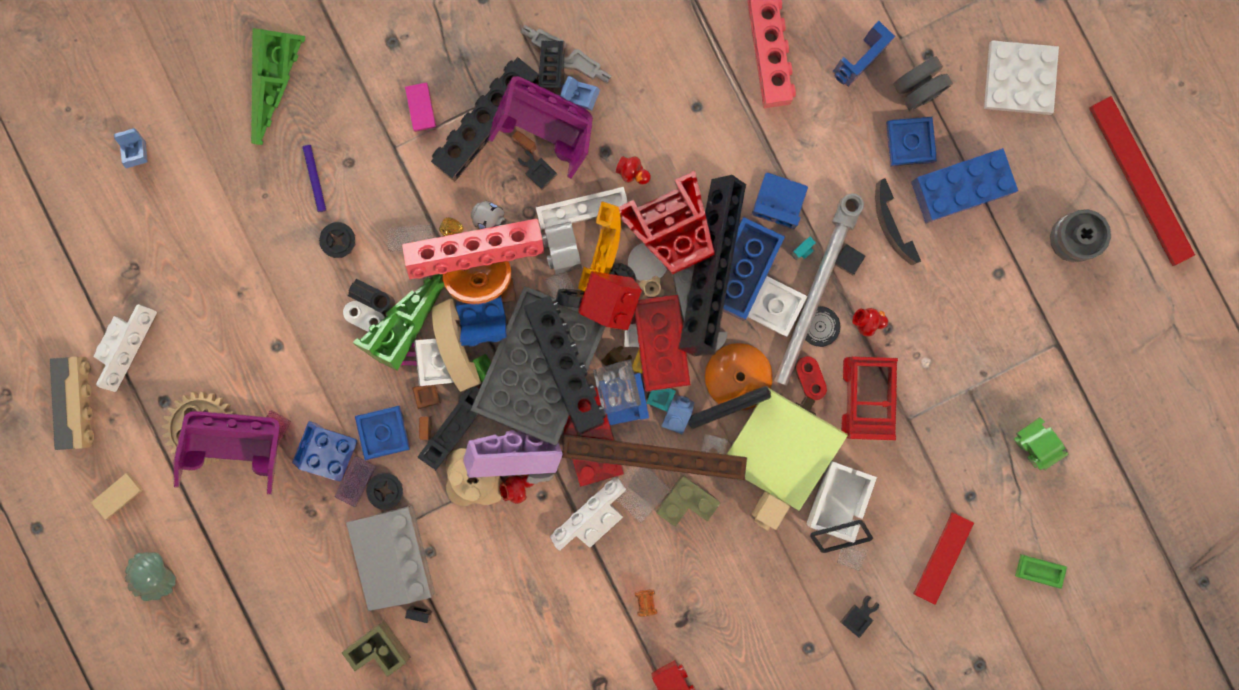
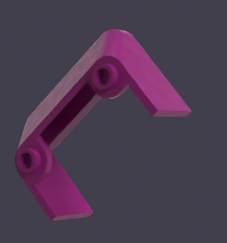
M513 77L493 118L488 140L493 142L499 131L510 133L514 130L515 126L555 144L554 151L557 157L569 163L567 177L572 179L588 155L593 117L585 108L524 78Z
M201 411L187 413L183 418L173 462L174 487H179L183 470H197L203 466L205 458L252 461V470L255 474L268 476L267 494H272L279 439V422L269 417Z

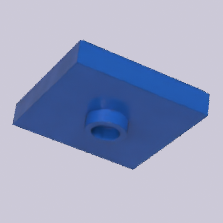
M933 117L888 120L886 122L890 167L935 163L937 161Z
M400 406L355 416L365 460L410 450Z

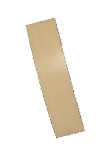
M448 299L432 307L433 328L436 342L448 373L459 391L463 392L481 384L474 362H469L465 348L461 346L460 333L456 321L460 319L453 299Z

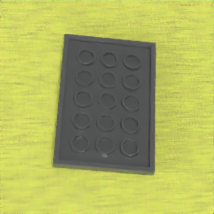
M524 286L506 327L507 337L500 341L471 408V412L557 446L569 414L524 311V305L548 295ZM559 305L561 313L558 315L561 322L565 321L569 328L570 334L567 336L570 343L574 342L579 352V355H576L579 364L584 363L588 371L606 326L579 314V308ZM545 318L541 322L547 328L555 324L550 318ZM553 339L550 343L556 349L563 346V342L560 339ZM567 359L559 363L560 367L564 370L572 367L571 361ZM576 380L568 384L569 388L573 391H578L581 388L580 382Z

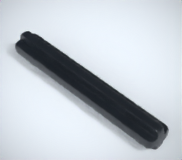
M763 386L691 415L688 425L695 429L771 398V392L767 386Z

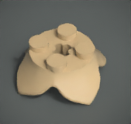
M466 448L450 452L445 467L448 475L446 491L451 502L461 506H468L472 503L490 505L501 500L499 488L503 482L500 476L477 477L478 483L475 481L470 482L463 462Z

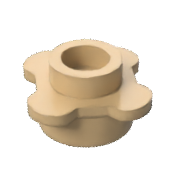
M653 276L652 279L647 281H640L639 286L644 293L643 299L663 297L664 290L661 288V280L658 276Z

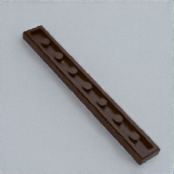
M566 434L564 435L562 458L745 480L747 457Z

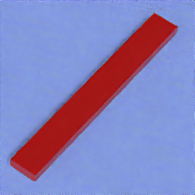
M1112 96L1089 107L1171 265L1175 266L1195 256L1189 241Z

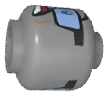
M490 201L477 203L471 212L473 225L478 229L501 226L506 223L503 208Z

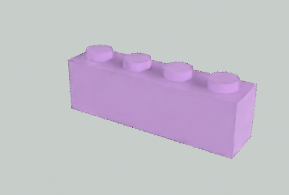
M511 430L507 431L503 436L491 435L469 441L463 462L469 478L556 473L563 453L559 443H557V446H554L522 432Z

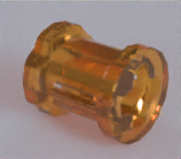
M654 589L641 590L634 593L638 599V616H651L658 613L654 605Z

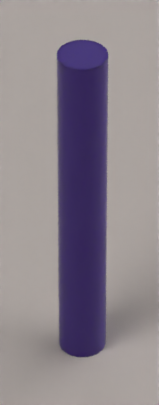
M305 145L302 148L317 211L324 212L327 210L311 145Z

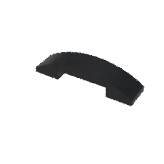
M886 178L881 179L876 183L875 206L881 229L889 244L900 257L911 265L919 263L921 259L913 241L903 243L887 206V203L894 199Z
M476 386L466 390L458 401L459 403L434 437L429 440L418 455L420 460L435 471L478 416V414L471 412V408L480 390Z

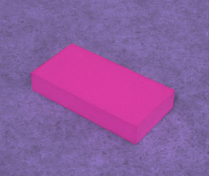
M428 83L406 86L405 90L413 131L437 128Z

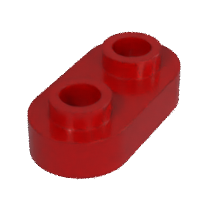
M809 356L800 358L796 362L795 371L805 396L813 400L822 399L826 395L827 386L818 362ZM807 363L812 367L810 372L804 370V365ZM813 385L819 386L818 393L812 391Z

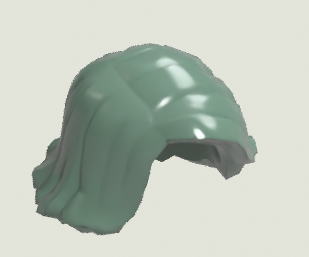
M137 553L134 555V558L128 560L129 565L125 570L127 574L125 582L128 583L127 588L129 591H132L135 597L140 596L143 601L159 600L162 596H167L173 592L172 587L176 584V576L164 567L163 559L159 553Z

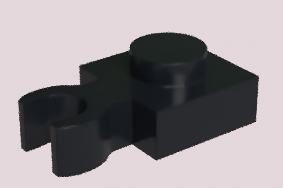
M526 150L525 153L530 157L529 160L523 162L518 158V161L522 166L529 168L525 173L526 176L543 190L558 174L542 158L536 162L532 154Z
M869 595L863 599L860 609L854 604L840 621L858 638L862 636L874 621L869 615L878 610L880 606L876 602L873 607H868V601L871 599Z

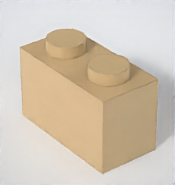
M764 491L751 515L755 517L754 522L767 531H769L770 527L777 530L790 506Z

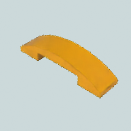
M601 201L596 223L602 225L591 268L583 267L578 289L583 291L586 289L591 271L609 274L619 246L621 232L620 210L618 206Z

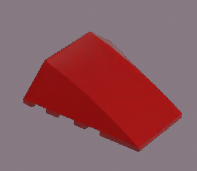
M695 171L676 179L677 189L640 207L636 206L634 200L619 206L621 220L672 275L714 255Z

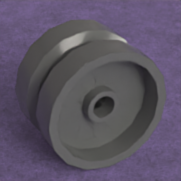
M937 56L913 68L893 83L899 94H905L914 89L904 99V103L909 111L931 102L954 84L948 74H941L932 78L943 67Z
M1089 209L1078 210L1058 219L1050 233V242L1055 254L1061 259L1072 263L1093 259L1103 254L1109 246L1111 239V229L1106 218L1100 213Z

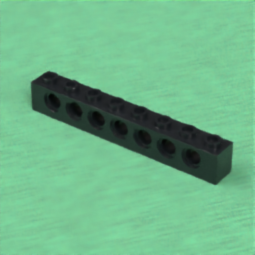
M734 175L711 179L705 215L714 255L696 263L694 266L679 343V349L692 356L714 355L716 352L746 184Z

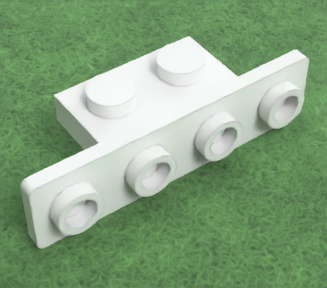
M137 304L128 323L121 318L113 317L93 356L105 364L96 386L113 392L118 390L157 314L155 310Z
M617 476L608 481L599 492L592 496L577 512L573 513L550 536L559 551L575 536L588 547H591L623 518L621 513L611 505L626 490Z

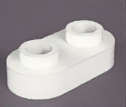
M358 301L347 303L343 310L344 318L348 322L367 332L370 331L369 327L372 326V319L376 318L379 323L386 317L384 314ZM356 308L358 310V314L353 317L351 315V310Z

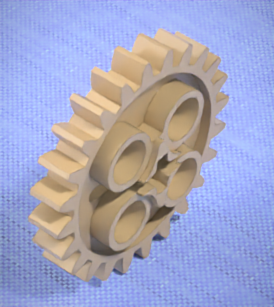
M192 392L191 398L188 395H183V402L180 400L174 401L177 408H168L172 415L164 416L169 423L162 425V428L168 429V432L162 436L169 437L170 439L165 445H173L174 448L170 453H176L183 418L193 408L201 412H205L206 409L208 412L235 414L236 412H228L231 404L222 405L224 398L219 397L215 400L214 393H210L208 397L206 392H200L199 396L197 392ZM205 458L204 465L210 464L211 460L218 462L219 459Z

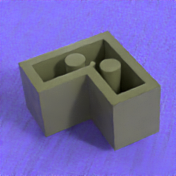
M681 475L657 508L656 513L675 527L688 509H691L708 522L721 502L687 477Z
M385 620L342 652V655L354 671H357L374 658L387 677L406 664L411 658Z

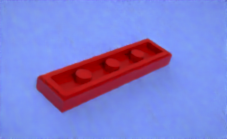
M953 512L951 513L916 586L914 595L936 605L974 522Z

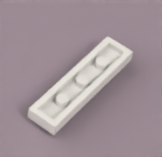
M624 187L536 207L541 231L545 230V227L570 221L571 223L597 218L601 201L618 207L628 203Z

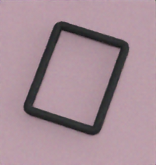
M863 520L848 522L810 534L811 539L821 553L873 540V536ZM859 524L867 535L866 538L855 540L854 543L847 542L825 549L816 538L818 535Z

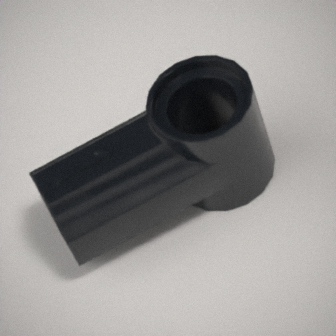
M358 279L349 288L348 297L377 312L386 314L395 306V300L391 295ZM382 297H386V306L379 308V300Z

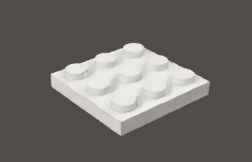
M991 41L988 52L984 109L1045 115L1053 114L1059 47Z

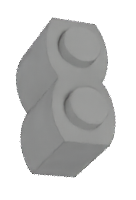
M571 221L545 227L546 234L542 235L544 247H549L551 255L547 256L549 268H554L556 274L582 268Z

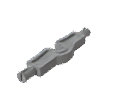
M526 25L521 30V34L531 38L532 44L541 49V40L563 41L541 29H538L536 32ZM547 47V52H558V48ZM574 49L569 57H564L565 69H575L592 80L597 77L607 84L612 75L601 70V65L598 62L589 58L579 49ZM551 57L553 61L557 62V57Z

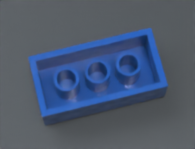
M1004 148L919 176L911 181L925 224L1018 192Z
M742 218L738 227L723 312L742 321L747 319L785 236L747 218Z

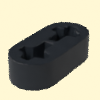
M558 289L556 301L562 306L580 308L585 291Z

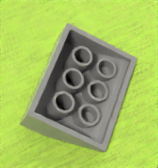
M413 505L346 522L368 611L431 598L435 594Z

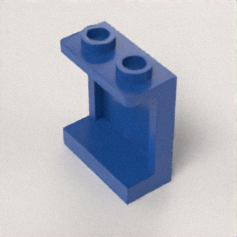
M878 20L863 39L871 48L855 65H852L843 57L833 70L836 80L849 87L886 49L895 35Z

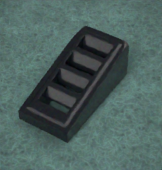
M541 40L539 86L561 88L564 85V41ZM547 47L558 48V52H547ZM547 57H557V62L547 61ZM547 66H557V71H547ZM547 76H556V80H547Z

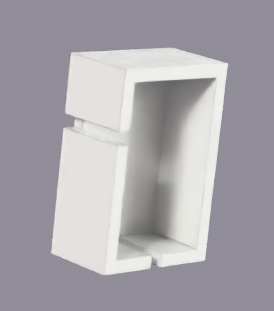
M831 461L823 474L806 525L816 530H822L856 521L852 519L854 515L863 519L877 477ZM860 524L827 534L854 543Z

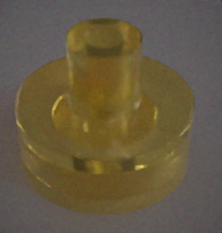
M444 218L439 226L442 237L462 233L464 229L462 224L453 218Z

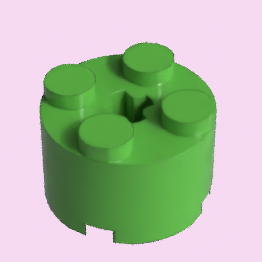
M1039 417L1017 432V437L1014 438V441L1021 450L1028 451L1030 455L1027 458L1034 468L1045 471L1066 457L1068 452L1063 451L1066 448L1051 427L1045 429L1042 425L1045 421Z

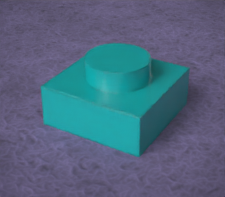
M809 236L791 255L795 260L800 257L803 259L807 258L814 251L812 246L816 242Z
M670 388L652 390L646 403L667 412L676 391Z

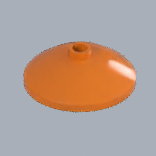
M503 261L466 270L461 269L443 274L444 286L448 293L458 301L468 304L486 303L496 299L507 289L511 280V267L509 261Z
M734 343L720 348L712 355L706 366L705 384L710 396L718 404L763 386H767L769 389L772 386L773 374L768 359L760 350L748 344ZM739 372L744 374L742 381L736 379V375ZM755 404V405H753V406H750V407H748V408H745V409H743V410L751 409V408L755 407L757 404Z

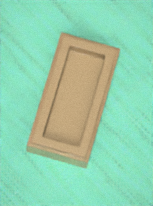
M126 473L91 503L101 516L107 520L142 492L143 489L130 473Z

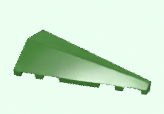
M253 28L252 144L263 145L264 141L262 139L267 127H270L272 123L270 119L274 109L278 108L290 78L289 72L293 63L297 61V53L301 43L305 41V36Z
M436 274L431 278L427 277L423 281L424 284L418 290L407 294L386 313L387 316L381 322L370 326V331L361 339L356 338L353 344L379 363L398 371L444 287L443 274Z

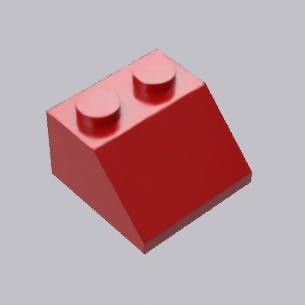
M591 271L578 313L608 328L628 330L642 289L631 277Z

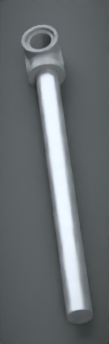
M848 194L838 203L837 211L832 221L836 226L774 380L777 383L787 386L847 232L854 229L859 214L863 210V199L857 194ZM846 201H852L855 204L854 212L846 209Z

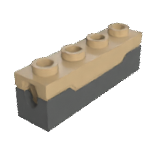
M87 357L50 359L55 450L92 447L94 433L91 429L90 420L92 419L93 412L89 404L91 386L88 384L90 365Z

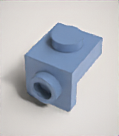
M568 76L562 86L560 96L592 111L600 89L593 85L578 82L575 78Z
M133 128L114 134L115 140L120 145L121 162L125 168L148 162L146 141L137 129Z
M674 395L661 427L683 435L695 403L685 396Z

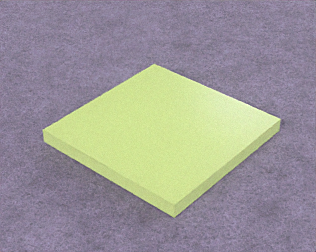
M769 389L771 398L756 405L727 454L747 457L745 479L800 511L847 438V433Z

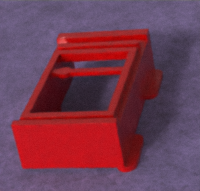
M853 356L844 358L843 380L847 382V413L842 415L841 431L847 433V439L896 441L898 358ZM858 366L888 367L887 401H857ZM857 405L887 407V418L857 417Z

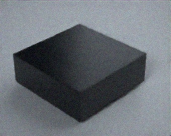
M846 244L839 254L835 265L853 276L866 256Z
M410 606L406 611L405 618L428 623L431 620L433 611Z

